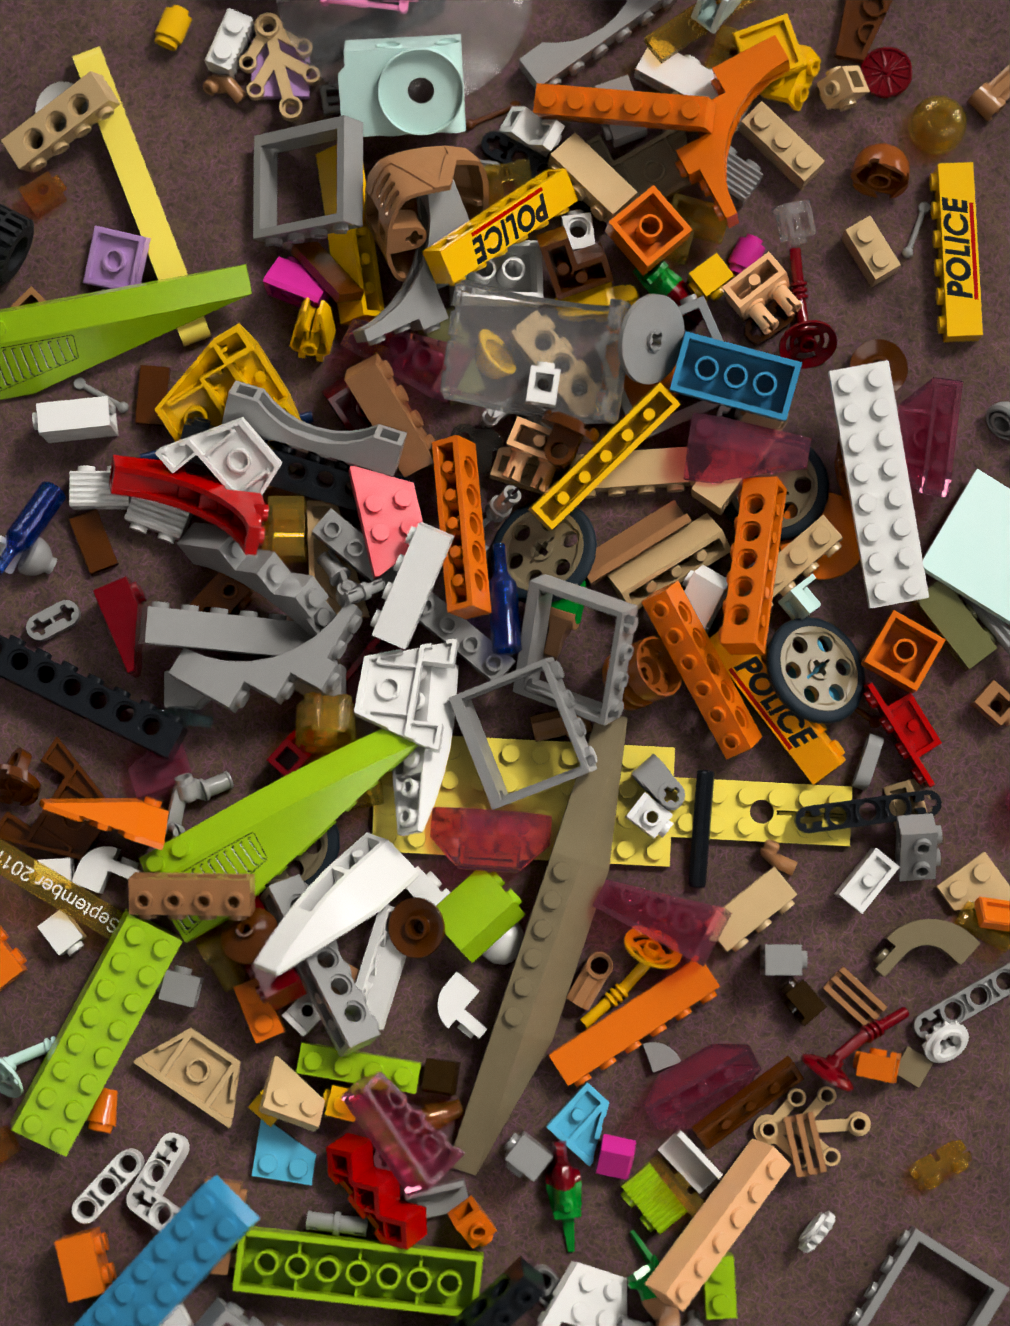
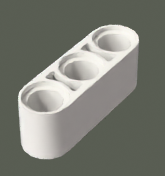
M132 1148L119 1153L75 1200L72 1206L73 1217L78 1222L84 1224L91 1223L97 1219L141 1172L145 1162L142 1153ZM125 1155H131L136 1159L137 1165L134 1171H128L123 1167L122 1159ZM104 1178H111L115 1182L116 1189L114 1193L104 1192L101 1186ZM87 1200L93 1203L95 1207L93 1216H86L82 1213L81 1203Z

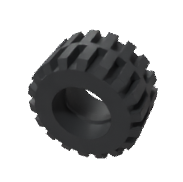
M0 204L1 286L12 279L22 266L34 236L33 220Z

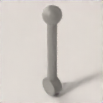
M922 202L918 207L920 213L908 245L902 250V255L905 258L913 256L912 248L925 214L930 211V204L928 202Z
M81 377L76 378L74 381V386L79 390L85 389L97 397L108 396L86 384L85 380ZM109 397L119 412L125 413L128 411L129 405L126 402H118Z

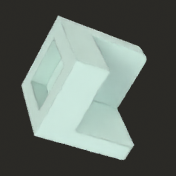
M813 573L778 601L791 619L801 618L803 620L821 606L819 600L807 587L816 579Z

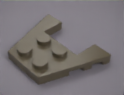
M667 130L616 160L613 159L600 134L586 142L637 191L636 199L653 185L666 199L691 185L687 176L681 178L674 164L678 161L676 150L688 144L686 131Z

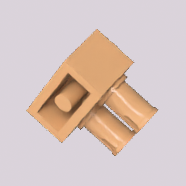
M769 251L722 287L726 301L740 318L745 321L751 317L765 335L771 333L770 326L775 330L779 325V321L765 307L767 303L775 299L788 317L795 315L792 311L793 308L798 312L803 306L788 289L790 283L786 270Z
M517 416L506 443L513 452L502 476L520 482L528 459H532V457L538 458L537 461L540 463L532 483H530V487L536 490L539 488L541 492L545 493L550 486L556 469H565V467L552 465L545 456V445L552 430ZM558 444L552 450V456L556 459H562L568 453V447L565 444Z

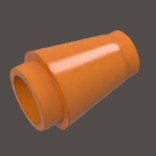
M107 1088L102 1089L87 1118L89 1130L106 1134L112 1133L113 1127H116L118 1091Z

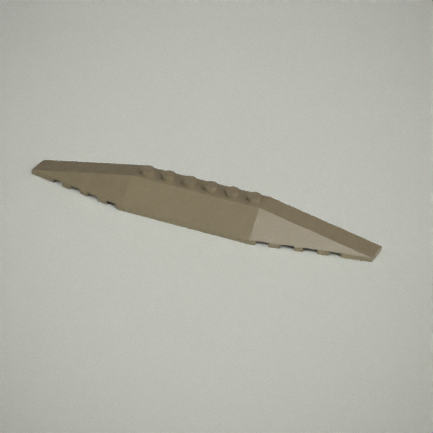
M620 716L605 726L594 722L587 744L595 750L598 762L595 763L597 769L576 777L447 1165L448 1167L477 1175L552 1043L609 871L627 717Z

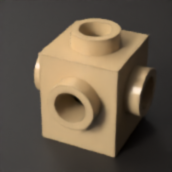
M859 65L834 67L825 73V78L817 82L821 100L827 109L840 108V111H846L857 105L856 100L870 92Z

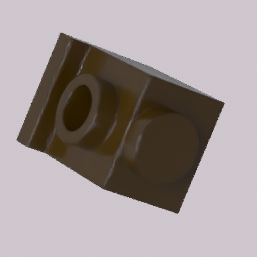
M792 978L780 989L787 999L784 1002L787 1009L794 1016L798 1014L802 1016L798 1020L802 1026H806L827 1008V1005L804 979L796 981Z

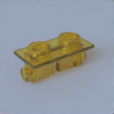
M968 900L954 921V924L1004 953L1008 949L1010 950V932L979 928L975 904Z
M953 1139L938 1148L936 1153L941 1160L937 1163L931 1153L912 1163L913 1167L908 1170L914 1180L920 1177L917 1181L920 1191L925 1188L932 1190L942 1184L943 1178L952 1172L954 1175L960 1174L970 1166L969 1162L972 1161L971 1152L967 1151L963 1154V1151L967 1149L961 1139L958 1141Z

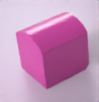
M603 1134L596 1174L624 1180L629 1179L636 1141Z

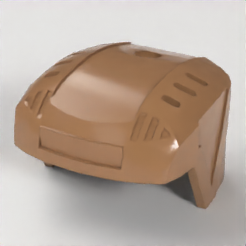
M444 145L405 150L380 159L368 174L364 204L366 224L397 280L405 281L412 266L416 248L422 246L427 238L426 231L418 217L416 197L451 190L454 179L469 220L488 208L489 183L486 171L480 159L468 149Z

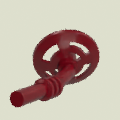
M801 248L789 249L792 274L790 287L793 289L790 291L803 306L796 312L797 324L790 327L782 335L779 342V353L781 357L802 362L801 369H807L823 364L834 354L837 347V336L834 329L827 323L818 320H808L806 306L808 295L805 294L808 292V289L804 287L807 285V282L803 278ZM824 333H828L829 336L826 347H823L825 342ZM819 335L818 343L816 342L815 336ZM789 336H791L789 340V345L791 349L787 351L786 342ZM797 337L798 343L794 345V340ZM814 351L816 354L810 358H797L799 352L809 353Z
M901 1007L879 1021L876 1019L862 1026L859 1033L833 1052L832 1055L828 1054L826 1058L803 1053L801 1060L812 1071L832 1085L844 1091L852 1092L854 1086L841 1069L844 1065L842 1061L865 1042L871 1043L883 1036L884 1031L908 1018L909 1012L905 1007Z

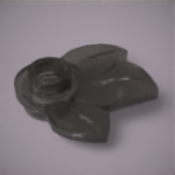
M470 424L457 425L452 430L450 436H460L462 433H468L470 441L476 444L478 473L490 475L493 467L491 452L505 446L503 438L490 428L476 429Z

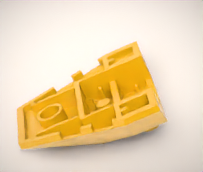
M240 323L214 337L155 407V411L175 442L181 439L184 424L188 418L202 417L210 420V425H222L228 393L236 380L265 389L279 406L301 420L289 390L260 344Z

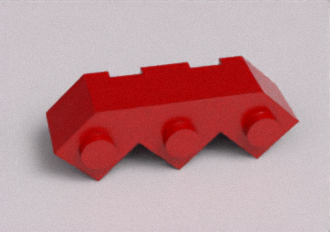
M346 1133L326 1147L329 1177L336 1185L340 1183L350 1195L347 1200L362 1219L365 1217L369 1219L376 1228L374 1234L381 1243L408 1250L427 1235L426 1207L401 1201L399 1173L374 1167L371 1138Z

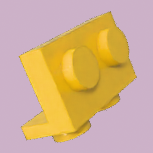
M800 44L799 47L807 69L773 81L760 93L766 99L788 103L796 111H800L803 102L808 98L809 88L820 70L821 59L812 47Z

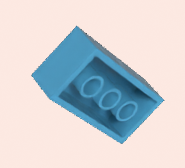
M685 331L669 391L786 422L802 362Z

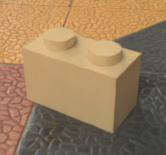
M871 215L844 231L841 239L871 287L897 273L901 264Z

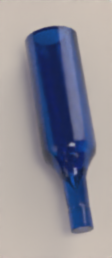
M42 482L7 530L5 535L6 547L0 555V576L16 555L27 552L33 547L66 499L65 493L57 485L51 482Z
M496 543L493 545L495 572L489 582L492 612L490 613L492 651L498 655H512L522 650L518 590L516 581L507 570L505 544Z

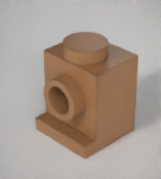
M993 680L984 687L970 705L997 728L1003 724L1008 726L1010 725V694ZM993 701L1001 705L999 712H994L991 709Z

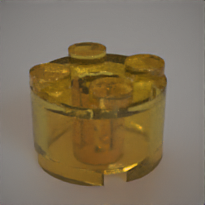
M316 692L306 693L304 700L296 706V745L299 748L300 744L306 746V751L309 753L328 755L355 742L356 716L354 714L355 705L352 703V697L347 694L322 696Z

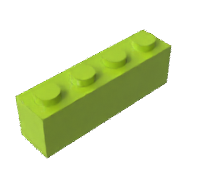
M302 1042L296 1073L416 1094L422 1062L361 1051H354L340 1057L335 1047Z

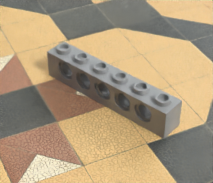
M300 874L269 885L260 896V899L265 909L275 917L279 925L290 908L309 886L303 882ZM336 939L294 965L340 1057L371 1045L381 1035L377 1019L370 1014L365 1004V996L357 988L352 978L350 966L343 961L338 951ZM317 960L323 961L327 968L320 966ZM331 986L337 988L340 992V995L335 994L332 991ZM345 1013L351 1015L354 1022L349 1021L345 1017Z

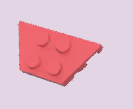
M350 466L348 472L373 580H375L395 565L400 554H406L409 544L405 543L411 526L417 528V525L423 522L413 482L364 468Z

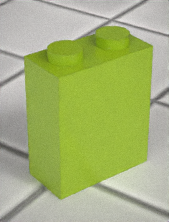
M482 865L436 905L444 919L445 934L471 963L478 959L526 915L518 906L522 903V900L511 888L506 892L502 888L506 884L494 870L489 874Z

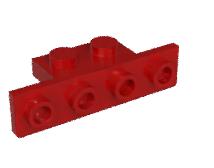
M865 684L864 688L867 692L863 694L864 698L872 709L877 707L882 715L879 722L888 735L893 733L898 741L895 744V748L903 760L908 758L914 768L910 771L919 785L924 783L925 787L931 788L935 783L919 757L942 742L911 692H908L891 704L886 705L874 684Z

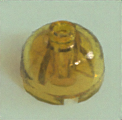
M933 95L923 99L913 109L908 120V131L911 141L920 151L929 155L952 152L962 142L967 129V117L963 107L956 100L945 95Z

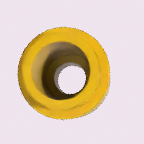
M179 5L166 7L155 31V43L167 50L176 51L177 47L182 45L192 22V18L188 16L189 11Z

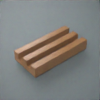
M841 966L822 987L862 1026L874 1019L877 1020L879 1015L888 1008L844 966ZM842 975L846 977L878 1008L873 1011L839 978ZM836 984L870 1017L867 1020L864 1019L831 987Z
M814 1112L784 1117L783 1121L796 1179L826 1173L827 1169ZM805 1120H808L818 1168L813 1167L803 1123ZM797 1122L807 1170L803 1171L791 1123Z

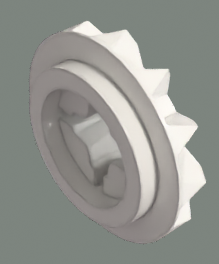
M956 1020L950 1024L944 1021L941 1027H934L933 1033L925 1035L927 1041L924 1042L922 1047L925 1051L924 1054L930 1061L935 1063L948 1062L962 1053L967 1046L969 1034L964 1025H960ZM948 1037L950 1038V1040H948V1041H943V1042L940 1044V1042H941L942 1040H947Z
M829 1210L825 1213L820 1212L815 1216L800 1235L798 1248L804 1253L815 1249L833 1227L835 1216Z

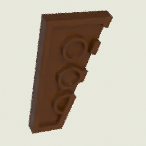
M845 0L834 58L863 64L893 0Z

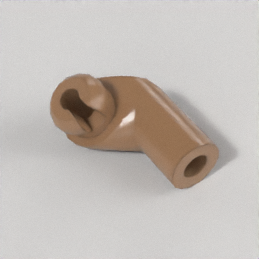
M211 75L203 83V89L208 95L227 93L236 104L247 96L246 92L229 75Z
M771 839L766 840L764 846L760 848V855L772 867L775 866L776 869L792 876L798 862L777 853L780 848L779 843Z

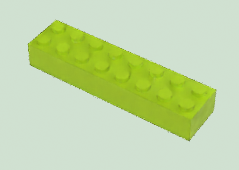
M125 909L11 1119V1131L65 1157L67 1156L183 942L179 935L148 919H140L136 914H129V910Z
M253 1226L238 1242L232 1291L458 1316L479 1296L484 1252L417 1244L406 1250L383 1244L380 1240Z

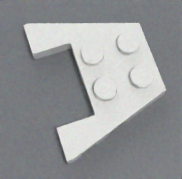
M244 417L165 445L155 452L172 473L176 472L197 455L216 478L225 485L226 489L255 492L262 495L282 464V461Z
M449 639L446 640V643L435 645L428 643L420 645V648L405 651L398 649L364 656L354 708L355 716L432 752L440 753L444 731L443 723L416 721L414 716L423 666L454 669L459 645L458 640Z
M571 1261L552 1294L554 1296L546 1312H541L537 1322H539L538 1326H560L561 1322L573 1326H617L621 1315L627 1317V1279Z

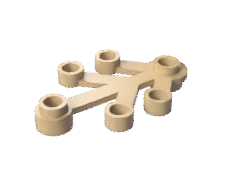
M263 13L254 22V32L256 34L254 41L246 54H243L239 59L241 70L245 73H252L256 70V58L266 43L270 54L254 81L247 85V94L254 101L261 100L265 94L264 87L273 71H275L282 100L279 103L280 114L286 121H297L303 114V107L300 99L293 96L286 68L302 76L305 83L311 86L317 85L320 82L321 74L316 66H308L281 51L278 40L295 48L297 55L301 58H308L312 55L313 45L309 39H301L283 29L282 21L277 15ZM266 25L274 27L271 32H265L263 28ZM306 44L310 48L307 52H301L299 47ZM250 59L253 61V65L245 67L243 62ZM309 72L317 73V77L313 80L308 79L306 76ZM253 87L261 88V92L257 95L252 94L250 91ZM288 107H295L297 109L296 113L293 115L287 114L286 110Z
M829 1086L821 1087L817 1092V1097L802 1114L813 1111L814 1117H816L826 1105H830L835 1101L836 1092ZM799 1088L791 1089L787 1094V1099L773 1115L764 1114L756 1119L753 1125V1133L758 1141L769 1145L776 1144L791 1157L788 1139L784 1136L786 1135L783 1118L787 1117L794 1107L802 1106L805 1103L806 1094ZM824 1090H830L832 1093L829 1101H823L821 1098ZM794 1092H800L802 1095L799 1103H793L791 1100V1095ZM860 1111L852 1112L844 1119L815 1120L818 1133L849 1131L855 1136H863L868 1133L871 1127L869 1117ZM858 1118L864 1121V1127L860 1130H856L853 1125L854 1121ZM805 1120L803 1123L808 1145L814 1149L808 1120ZM797 1122L791 1123L793 1133L800 1137ZM766 1124H772L774 1127V1132L771 1135L763 1133V1127ZM820 1139L825 1164L828 1166L837 1165L841 1158L839 1151L829 1147ZM797 1149L798 1153H803V1149ZM829 1151L836 1153V1159L833 1162L826 1160L825 1156ZM806 1162L801 1164V1168L806 1167Z

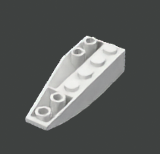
M455 664L454 669L423 666L414 720L443 723L444 731L440 753H435L418 746L392 770L397 832L400 836L423 832L434 807L450 752L455 713L449 697L457 695L459 665Z
M365 833L331 863L290 908L255 960V968L275 976L282 974L380 912L419 876L418 871L388 839Z

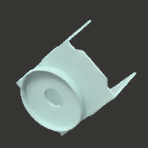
M461 34L345 40V66L338 73L341 116L345 115L363 122V137H392L405 134L430 135L440 132L460 133L466 131ZM416 78H426L433 84L434 94L425 103H416L409 97L408 86Z

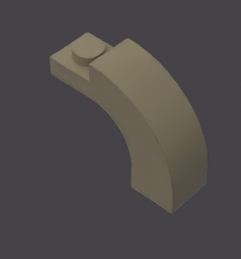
M938 919L914 920L896 927L883 938L892 947L889 950L884 947L875 956L873 961L876 962V965L872 969L880 977H885L908 951L922 945L940 950L955 965L961 966L981 943L968 931L954 923Z

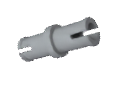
M308 1210L306 1230L333 1232L334 1236H339V1233L361 1235L363 1237L367 1235V1217L362 1219V1217L342 1215V1212L335 1211V1214Z

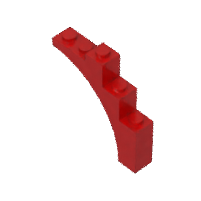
M119 455L112 456L109 475L111 494L155 501L199 516L228 533L239 544L244 554L257 555L258 545H263L265 528L261 527L262 522H267L269 512L268 504L264 503L261 493L228 490L216 477L187 474L184 465L172 473L161 460Z

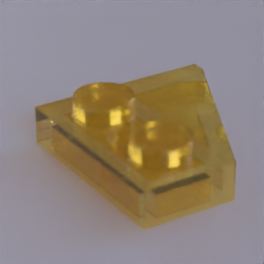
M657 1154L649 1163L694 1218L704 1204V1201L696 1192L690 1195L686 1189L691 1185L680 1172L674 1175Z

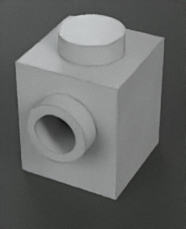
M175 965L174 970L167 969L156 990V992H160L158 999L195 1008L197 1007L204 978L191 975V968Z

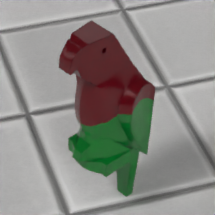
M664 260L644 276L635 268L633 273L649 294L667 296L678 307L681 306L679 301L689 296L684 290L685 282L668 268L669 265ZM698 309L683 315L692 325H698L703 320Z
M566 1140L552 1142L554 1164L551 1171L546 1172V1188L554 1220L562 1221L568 1252H575L574 1218L582 1217L580 1171L577 1168H573L568 1161Z

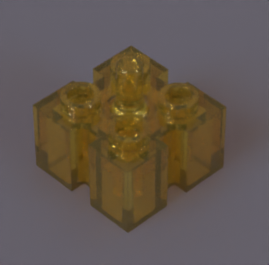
M268 496V519L261 526L265 528L262 549L274 551L284 564L308 563L307 502L305 497Z

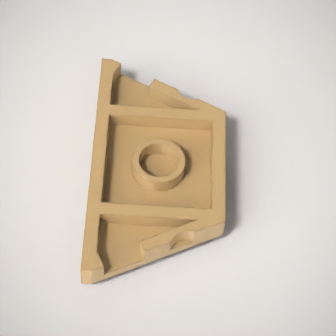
M192 1027L136 1058L133 1062L226 1127L230 1128L233 1124L241 1061Z

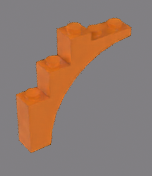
M776 35L712 68L714 79L711 80V84L717 94V97L712 99L716 103L712 133L697 132L700 138L676 150L678 161L674 164L681 178L687 176L691 185L698 182L705 197L711 195L715 202L712 209L718 221L724 220L728 228L739 224L738 214L729 195L727 185V158L732 137L741 117L753 100L770 83L790 71L789 58Z

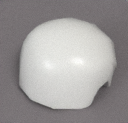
M519 922L483 953L486 959L494 964L505 965L517 958L524 937V932Z

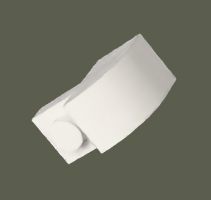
M512 106L499 132L547 157L549 151H552L559 144L562 137L561 133L565 126L558 120L542 119L526 106Z
M103 846L95 848L84 855L78 864L71 882L103 894L111 873L128 879L135 872L144 871L137 869L139 863L122 857L121 862L117 861L121 849Z
M457 971L440 992L438 998L439 1016L447 1028L457 1019L460 1022L457 1027L470 1039L474 1035L480 1039L487 1028L465 1010L480 990Z

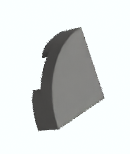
M658 1042L643 1043L652 1072L681 1063L676 1052L667 1045Z

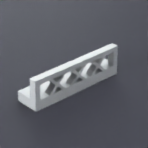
M389 905L385 906L377 914L355 983L357 988L363 992L365 1004L370 1014L377 1019L380 1030H384L407 957L396 949L390 939L388 925L390 915L395 907ZM346 1013L345 1017L349 1021L354 1022L353 1017Z

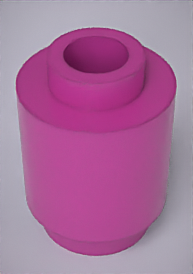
M751 234L738 238L727 262L729 264L728 268L735 276L763 256L766 248L761 245L763 241L760 238Z

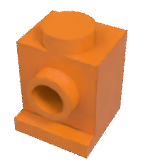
M872 1047L869 1048V1053L856 1051L853 1061V1068L857 1069L856 1076L896 1083L902 1054L891 1052L890 1057H887L888 1051Z
M472 1195L447 1213L457 1231L460 1232L472 1249L478 1245L480 1247L488 1245L493 1239V1234L497 1232L489 1216Z

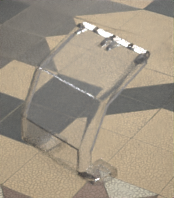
M462 280L460 283L455 284L452 303L455 306V310L451 311L448 330L451 340L447 341L444 365L447 368L446 371L442 372L440 392L443 393L445 399L499 412L543 418L545 411L550 409L552 412L559 411L583 421L584 424H610L617 422L625 380V372L618 355V337L623 319L631 308L629 303L620 299H610V305L606 306L581 304L522 295L471 280ZM538 361L555 364V369H561L555 408L525 404L531 365L537 366ZM539 380L537 386L541 390H546L549 384L546 380Z

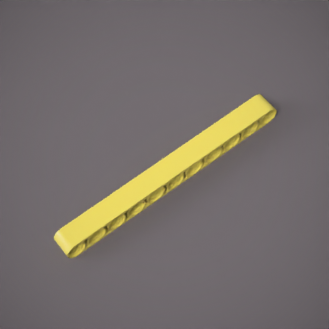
M100 46L72 56L80 78L90 71L103 75L120 102V105L114 109V114L111 117L97 123L140 234L143 237L151 238L148 255L158 280L188 275ZM204 316L177 328L184 347L212 337Z

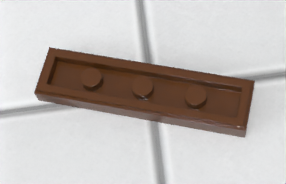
M786 1056L691 1128L705 1148L709 1150L801 1082L804 1077L792 1059Z

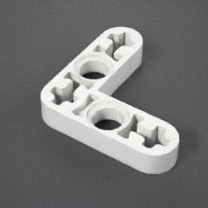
M167 1133L161 1138L126 1197L129 1209L159 1231L180 1210L179 1207L163 1197L164 1192L189 1152L190 1145L186 1137L176 1133ZM172 1142L176 1143L178 1147L177 1152H172L173 1149L170 1147ZM161 1157H167L166 1159L170 1160L171 1163L169 1164L168 1162L161 1160ZM161 1165L164 1169V1175L161 1180L155 1182L152 1178L153 1169ZM140 1194L144 1195L143 1198L153 1205L149 1207L140 1204L138 1196ZM167 1207L170 1211L169 1220L161 1224L158 1220V1213L162 1208Z

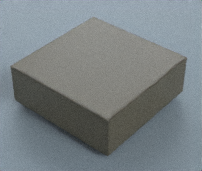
M906 1046L901 1055L898 1076L919 1088L934 1062Z

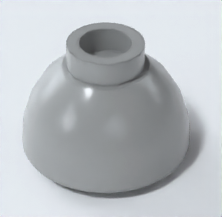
M1009 401L995 403L986 411V422L990 430L1004 440H1010Z
M36 536L29 541L18 563L19 573L35 576L44 572L47 574L52 572L57 558L52 556L51 548L44 539Z

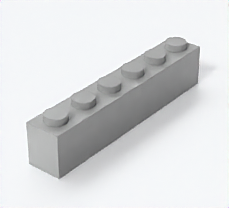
M152 601L151 606L142 608L139 644L275 657L296 649L312 639V637L295 621H287V615L269 614V619L258 618V612L240 611V615H229V609L211 608L210 612H200L199 606L181 605V609L169 608L170 603Z

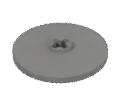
M660 294L643 296L631 306L621 324L618 337L619 360L626 375L637 383L655 384L667 377L677 364L685 333L684 321L679 307L669 297Z

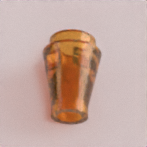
M459 1099L423 1104V1108L417 1109L418 1117L425 1133L428 1131L434 1133L455 1119L464 1116Z

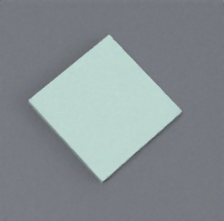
M976 469L924 555V570L931 577L1010 625V489L979 469Z

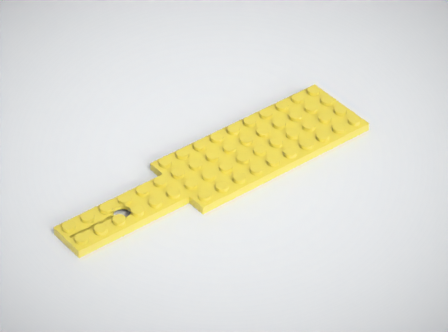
M452 736L444 777L423 832L405 836L398 835L392 771H388L378 780L379 783L375 786L372 834L388 839L400 853L549 861L576 778L492 810L464 736ZM487 738L508 794L580 766L572 742H536L535 740ZM624 745L610 864L670 867L671 837L692 838L697 778L674 777L684 788L685 798L683 804L678 809L669 811L673 814L669 820L674 824L663 838L657 835L655 839H652L625 818L643 793L646 792L633 778L631 773L652 754H655L674 776V747ZM714 779L710 839L765 842L771 839L777 843L849 847L851 828L803 833L796 828L794 823L795 816L791 815H795L799 809L806 806L852 800V787ZM668 789L665 790L666 796L664 800L666 802L670 800L677 802L676 796L678 792L676 790L672 792L668 791ZM758 800L767 801L773 808L771 820L764 824L755 822L750 815L752 804ZM840 807L833 808L830 812L833 814H830L829 817L834 818H830V820L838 825L845 822L846 812ZM819 809L820 813H824L825 809ZM651 811L647 813L646 818L648 822L655 823L658 816L655 812ZM805 813V816L800 818L801 824H806L807 828H812V823L822 821L821 827H827L824 814L810 817V813Z

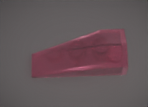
M693 413L687 445L684 480L716 484L722 483L724 480L746 479L754 475L776 474L806 469L811 438L730 418Z

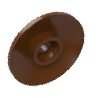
M873 339L861 344L854 351L849 363V367L889 360L894 393L902 387L908 375V362L904 352L893 342L884 339Z
M414 897L403 900L394 908L390 915L388 929L390 939L399 952L411 958H422L434 953L441 945L445 933V923L440 910L435 904L427 899ZM420 921L424 925L423 932H420L418 929V923Z
M255 908V911L251 916H247L246 920H228L221 933V947L230 960L236 963L253 964L277 928L278 922L270 912L261 908ZM250 929L247 934H243L246 930Z

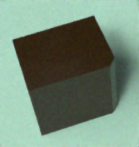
M426 1058L422 1091L449 1096L456 1095L461 1062Z

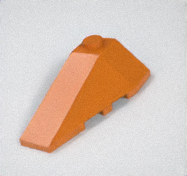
M145 796L144 801L137 798L40 799L39 805L44 810L79 822H83V820L89 821L90 825L104 831L118 830L117 833L123 835L126 839L156 849H163L169 811L161 807L162 801L148 796Z

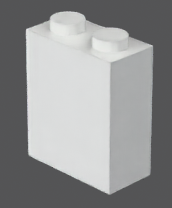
M108 396L36 403L37 412L32 413L34 430H38L39 435L48 443L118 436L116 407Z

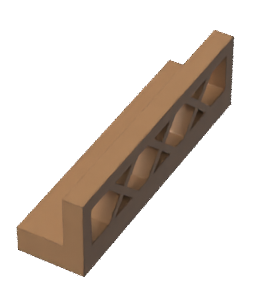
M673 500L597 547L595 561L589 575L585 579L589 587L594 586L608 577L609 573L690 524L692 520L687 513L684 515L676 501Z

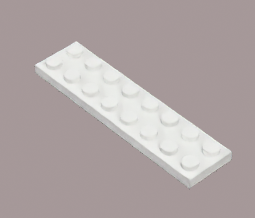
M889 360L828 371L868 608L929 598Z

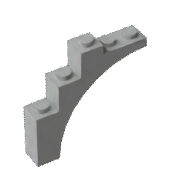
M454 179L451 190L416 197L418 217L427 234L426 241L422 246L416 248L409 273L401 289L390 304L372 321L353 331L357 343L368 342L369 346L384 341L386 339L384 334L394 331V334H398L410 328L412 331L423 330L424 334L430 333L441 327L440 322L449 319L437 290L449 284L435 283L422 251L469 221Z
M194 522L176 543L193 564L208 567L248 586L280 608L312 638L321 632L337 615L326 601L329 597L314 576L291 573L274 551L257 549V555L244 554L239 544L216 525ZM352 633L346 641L347 644L353 637Z
M345 603L336 617L315 637L296 649L266 659L224 661L205 657L187 648H183L169 674L178 682L235 714L239 708H243L250 697L249 690L251 688L281 705L284 699L288 700L292 696L296 687V679L327 696L330 690L334 691L338 687L342 679V669L334 661L343 656L347 648V639L351 633H356L361 626L363 620L361 616L363 613L355 604Z

